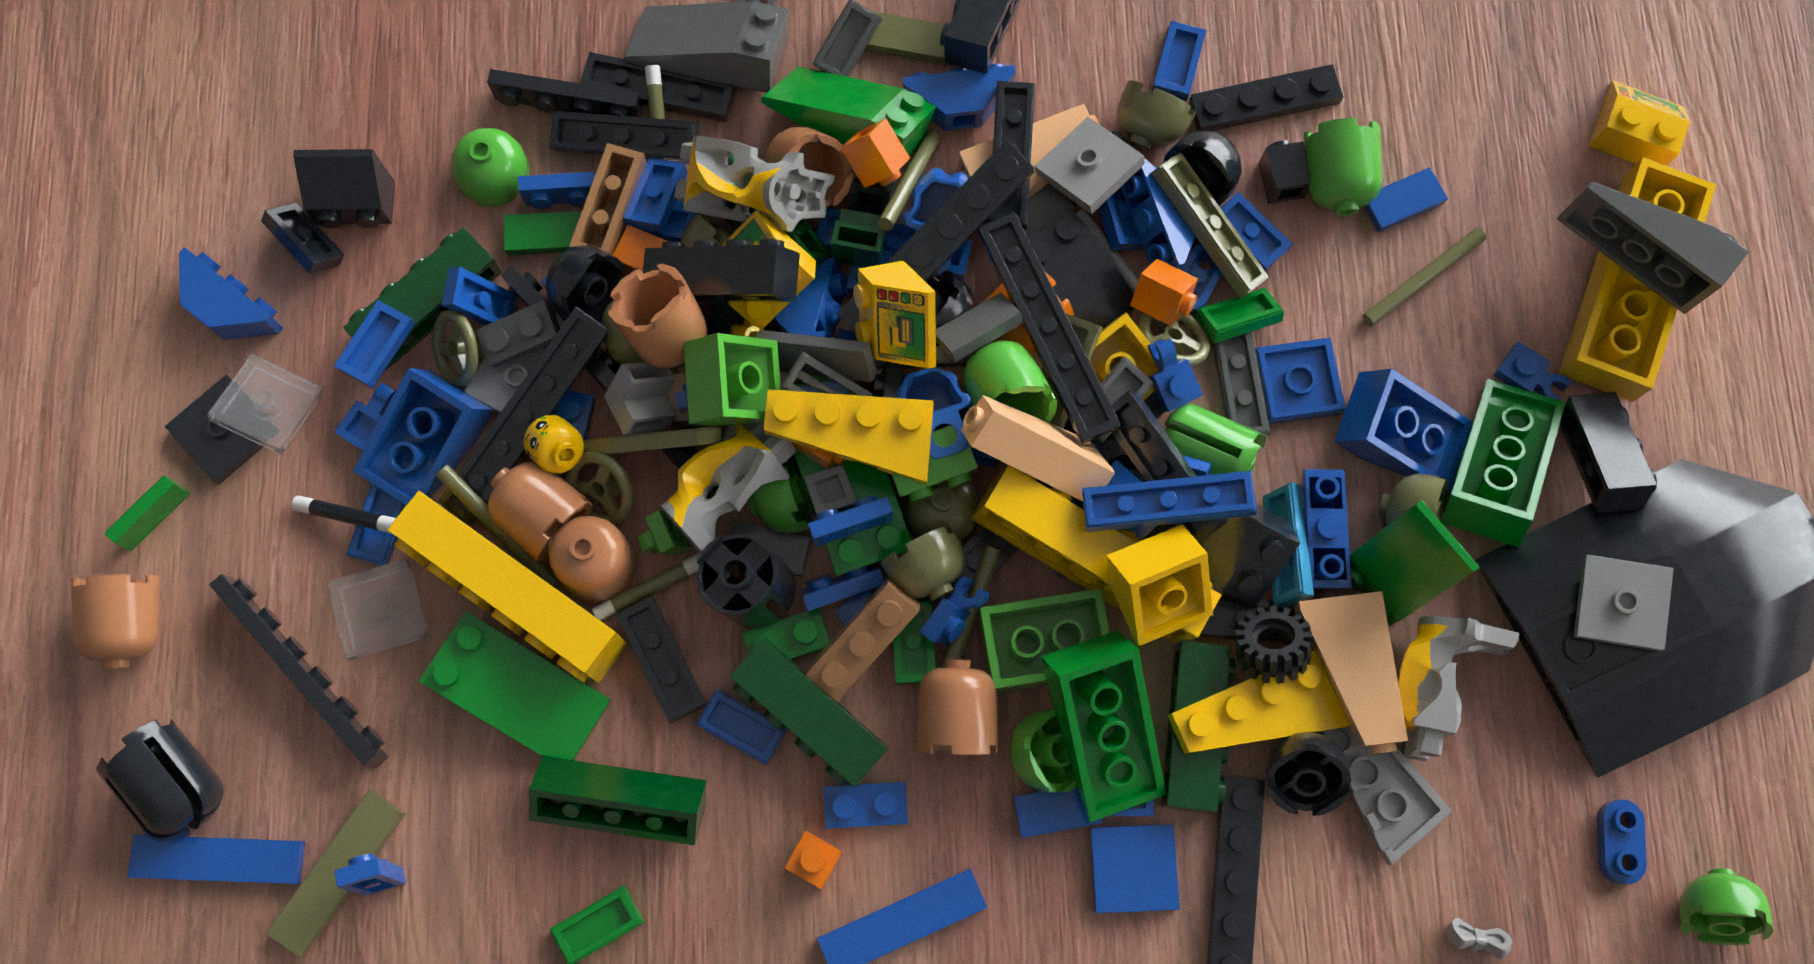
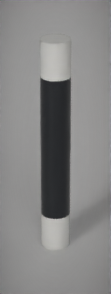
M299 495L295 496L292 501V509L294 511L386 533H391L387 529L396 519Z

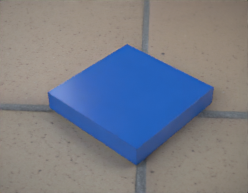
M1331 337L1255 348L1269 425L1344 414L1346 407Z
M1174 824L1089 828L1095 913L1180 910Z

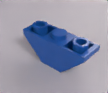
M995 63L991 64L987 74L965 68H954L946 73L937 74L918 72L910 77H903V89L921 95L925 101L936 106L931 122L944 131L982 127L995 111L997 81L1014 82L1016 70L1015 65L1004 66L1003 64Z
M1145 160V164L1121 186V190L1149 264L1151 265L1156 259H1159L1179 268L1186 262L1195 235L1151 174L1157 168Z
M185 247L179 252L180 305L219 337L227 340L279 334L283 330V327L273 318L278 313L274 308L260 297L254 302L245 295L249 289L231 274L226 279L220 276L217 271L221 267L204 252L195 256Z
M827 258L816 266L815 279L796 296V302H790L775 317L783 333L833 337L835 327L840 323L841 319L837 313L841 309L844 296H847L849 291L847 288L848 278L845 273L841 272L835 258Z
M1304 469L1302 472L1301 489L1313 589L1349 590L1352 587L1345 470Z

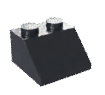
M373 149L294 150L293 158L303 208L316 224L325 228H338L341 224H357L365 228H375L379 224H392L395 181Z

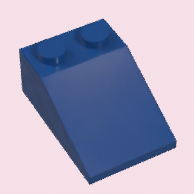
M408 368L353 472L404 505L410 502L418 490L431 499L443 484L436 477V474L446 465H449L453 470L457 467L476 443L493 409L432 370Z
M1392 368L1359 372L1334 442L1362 460L1405 477L1414 474H1431L1448 479L1447 492H1449L1473 421Z

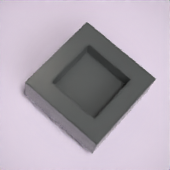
M843 464L804 477L816 515L830 509L841 511L854 506L856 500Z

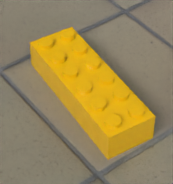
M1642 157L1623 176L1619 192L1705 223L1717 184ZM1599 251L1559 374L1604 392H1616L1618 397L1630 402L1635 401L1653 389L1678 309Z
M1010 465L1006 466L991 482L971 517L972 520L1056 572L1063 574L1064 577L1085 590L1101 588L1103 600L1121 611L1111 587L1107 555L1142 540H1139L1133 533L1126 530H1121L1120 532L1117 530L1086 532L1084 510L1071 503L1073 498L1069 494L1054 487L1049 489L1037 482L1036 478ZM1211 589L1212 608L1214 610L1221 594ZM1209 617L1162 637L1173 644L1179 643L1181 640L1187 641L1198 638Z
M419 490L387 529L399 538L394 546L423 567H426L427 570L455 590L462 584L463 586L458 592L485 612L489 613L494 607L495 611L491 616L518 636H521L524 630L528 632L524 638L526 642L551 660L556 654H559L561 658L557 664L583 683H585L588 677L600 683L628 645L614 630Z

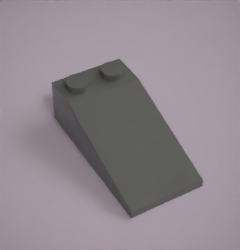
M754 1L646 6L625 53L624 62L644 67L659 65L660 70L767 93L773 86L788 44L789 9Z
M1591 182L1556 218L1683 314H1686L1720 289L1749 253L1733 236L1723 233L1715 226L1595 182Z

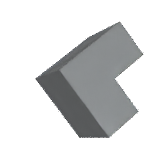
M645 362L627 363L620 366L604 398L624 436L668 430L676 416L666 397L675 381L669 368H656Z

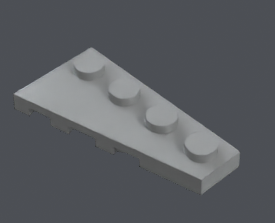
M1349 727L1318 732L1336 742L1345 753L1351 774L1350 795L1387 865H1392L1452 812L1398 748L1395 752L1372 754L1370 746L1358 748Z

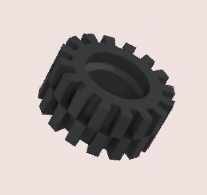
M1270 606V612L1265 613L1263 607L1256 608V616L1249 611L1244 615V621L1240 619L1236 630L1235 657L1236 661L1240 662V669L1243 672L1249 670V677L1255 680L1258 675H1262L1263 683H1269L1270 677H1276L1277 684L1284 683L1285 676H1288L1293 681L1297 679L1298 672L1304 674L1307 670V664L1310 665L1312 632H1310L1309 623H1303V616L1297 613L1291 617V609L1284 607L1283 612L1279 613L1277 612V606ZM1267 640H1277L1284 642L1288 646L1281 649H1269L1259 645V643Z

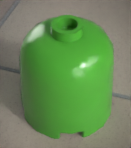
M1356 118L1335 119L1319 123L1318 132L1314 134L1309 131L1304 133L1303 142L1310 176L1309 194L1318 206L1335 211V214L1338 216H1350L1358 213L1359 208L1368 205L1377 198L1382 187L1381 126L1377 122L1370 121L1368 127L1358 126Z
M1000 340L986 344L969 357L963 369V386L965 392L971 397V407L976 406L982 395L1041 420L1051 422L1056 413L1057 400L1034 357L1026 347L1014 341Z

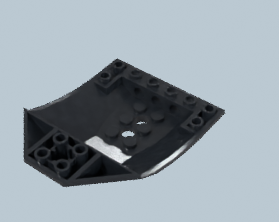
M1682 459L1655 472L1657 487L1644 509L1596 513L1593 504L1590 503L1526 534L1520 548L1505 544L1475 559L1514 632L1519 633L1518 639L1596 777L1605 775L1701 729L1810 671L1814 657V519L1797 492ZM1588 554L1674 568L1664 651L1658 652L1573 637L1583 556Z

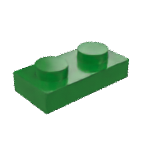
M922 600L920 602L919 612L893 640L895 685L920 684L926 673L936 669L934 642L930 641L920 632L932 615L931 600Z
M819 608L778 620L773 625L752 629L742 633L748 654L766 637L790 660L821 651L830 642Z

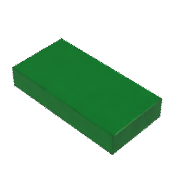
M581 211L504 215L505 253L507 255L562 253L569 249Z
M1266 288L1250 292L1241 299L1237 296L1199 308L1196 312V319L1202 324L1213 343L1283 322L1284 317L1283 309Z
M164 475L105 531V535L113 543L132 551L190 493L181 484Z
M623 885L549 930L566 963L576 964L644 924L645 921L626 885Z

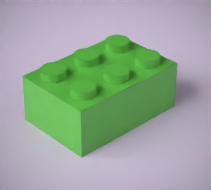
M1101 588L980 607L977 615L987 673L991 675L995 683L997 694L1047 686L1041 656L1110 633Z

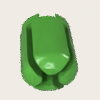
M1184 404L1171 412L1165 422L1167 428L1164 429L1181 455L1211 463L1209 475L1251 471L1253 473L1257 460L1255 456L1260 447L1264 448L1267 436L1195 404Z

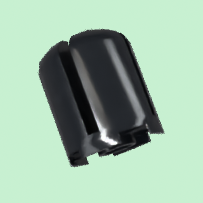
M747 533L748 535L718 536L706 545L697 559L699 564L697 574L699 589L697 588V591L706 604L741 627L760 629L773 625L781 618L766 603L772 598L784 609L789 610L793 603L796 589L792 570L764 541L750 533ZM734 564L746 576L742 582L728 571Z
M172 719L168 725L161 726L157 720H154L137 728L121 739L126 746L108 763L103 757L100 759L96 767L98 775L147 837L157 842L177 840L188 835L189 828L187 825L192 829L199 828L210 820L223 799L224 788L222 781Z

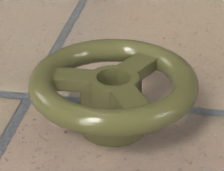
M446 310L438 316L432 335L433 353L437 367L443 378L459 388L467 386L476 374L478 361H482L485 357L476 330L473 331L469 321L460 312ZM452 321L451 337L448 338L447 342H444L446 327ZM446 355L454 361L460 376L453 372Z
M1144 312L1140 316L1138 328L1148 341L1153 343L1159 339L1164 341L1171 339L1177 352V361L1188 359L1192 367L1202 363L1207 358L1210 351L1208 334L1202 324L1191 314L1187 317L1181 315L1178 321L1185 324L1194 333L1197 341L1186 336L1184 331L1178 327L1177 321L1172 326L1164 323L1161 333L1153 337L1150 332V322L1154 317ZM1184 349L1193 353L1186 356L1180 355Z
M587 451L583 452L579 462L566 472V482L581 494L591 495L595 500L600 501L608 513L602 514L592 508L589 516L606 519L613 525L621 523L628 517L633 506V488L627 473L616 460L600 452ZM588 463L600 465L594 478L589 481L578 480V473L582 466ZM621 494L622 499L619 507L614 498Z

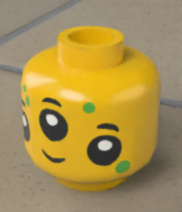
M545 415L536 419L524 434L523 445L526 454L542 470L551 474H562L571 470L583 455L584 442L582 435L569 422L559 416Z

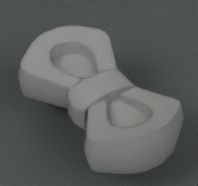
M1455 918L1448 925L1447 938L1458 949L1469 947V951L1472 953H1477L1478 950H1486L1500 960L1504 959L1512 949L1511 937L1500 928L1482 930L1470 926L1459 918Z

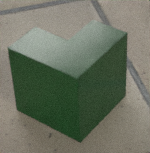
M841 208L839 221L835 222L831 240L832 258H835L837 263L863 268L881 265L888 231L881 229L878 225V220L881 216Z

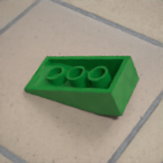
M799 66L762 96L761 100L762 104L794 122L831 136L842 145L858 131L886 118L909 156L922 143L936 109L935 105L925 101L921 95L909 92L903 88Z
M1487 379L1440 522L1520 548L1534 518L1565 402Z
M797 450L794 456L814 515L816 516L804 477L826 469ZM846 460L843 463L855 500L858 501L874 495L877 496L878 500L888 497L893 511V521L825 544L832 568L837 576L881 561L893 552L896 555L901 554L907 549L905 544L911 541L887 472L877 470L876 467L858 461ZM853 506V507H850V508L841 510V511H839V513H840V512H843V511H846V510H849V509H852V508H855V507Z
M1422 500L1350 554L1351 587L1355 590L1359 589L1362 593L1382 591L1387 622L1390 626L1404 619L1479 568L1478 564Z
M467 611L463 613L419 680L423 685L538 754L567 760H574L612 701Z
M1117 630L1041 656L1050 698L1089 822L1165 796L1166 790L1139 649Z

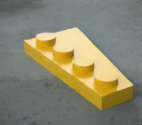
M768 389L764 432L765 434L815 450L820 449L836 454L837 457L852 462L858 461L876 467L877 470L893 475L895 473L911 478L915 482L927 485L934 402L932 400Z
M1316 650L1311 651L1310 665L1307 664V670L1304 674L1298 672L1297 679L1293 681L1288 676H1285L1284 683L1277 684L1276 677H1270L1269 683H1263L1262 675H1258L1255 680L1249 678L1167 715L1184 754L1288 737L1296 733L1319 732L1351 726Z

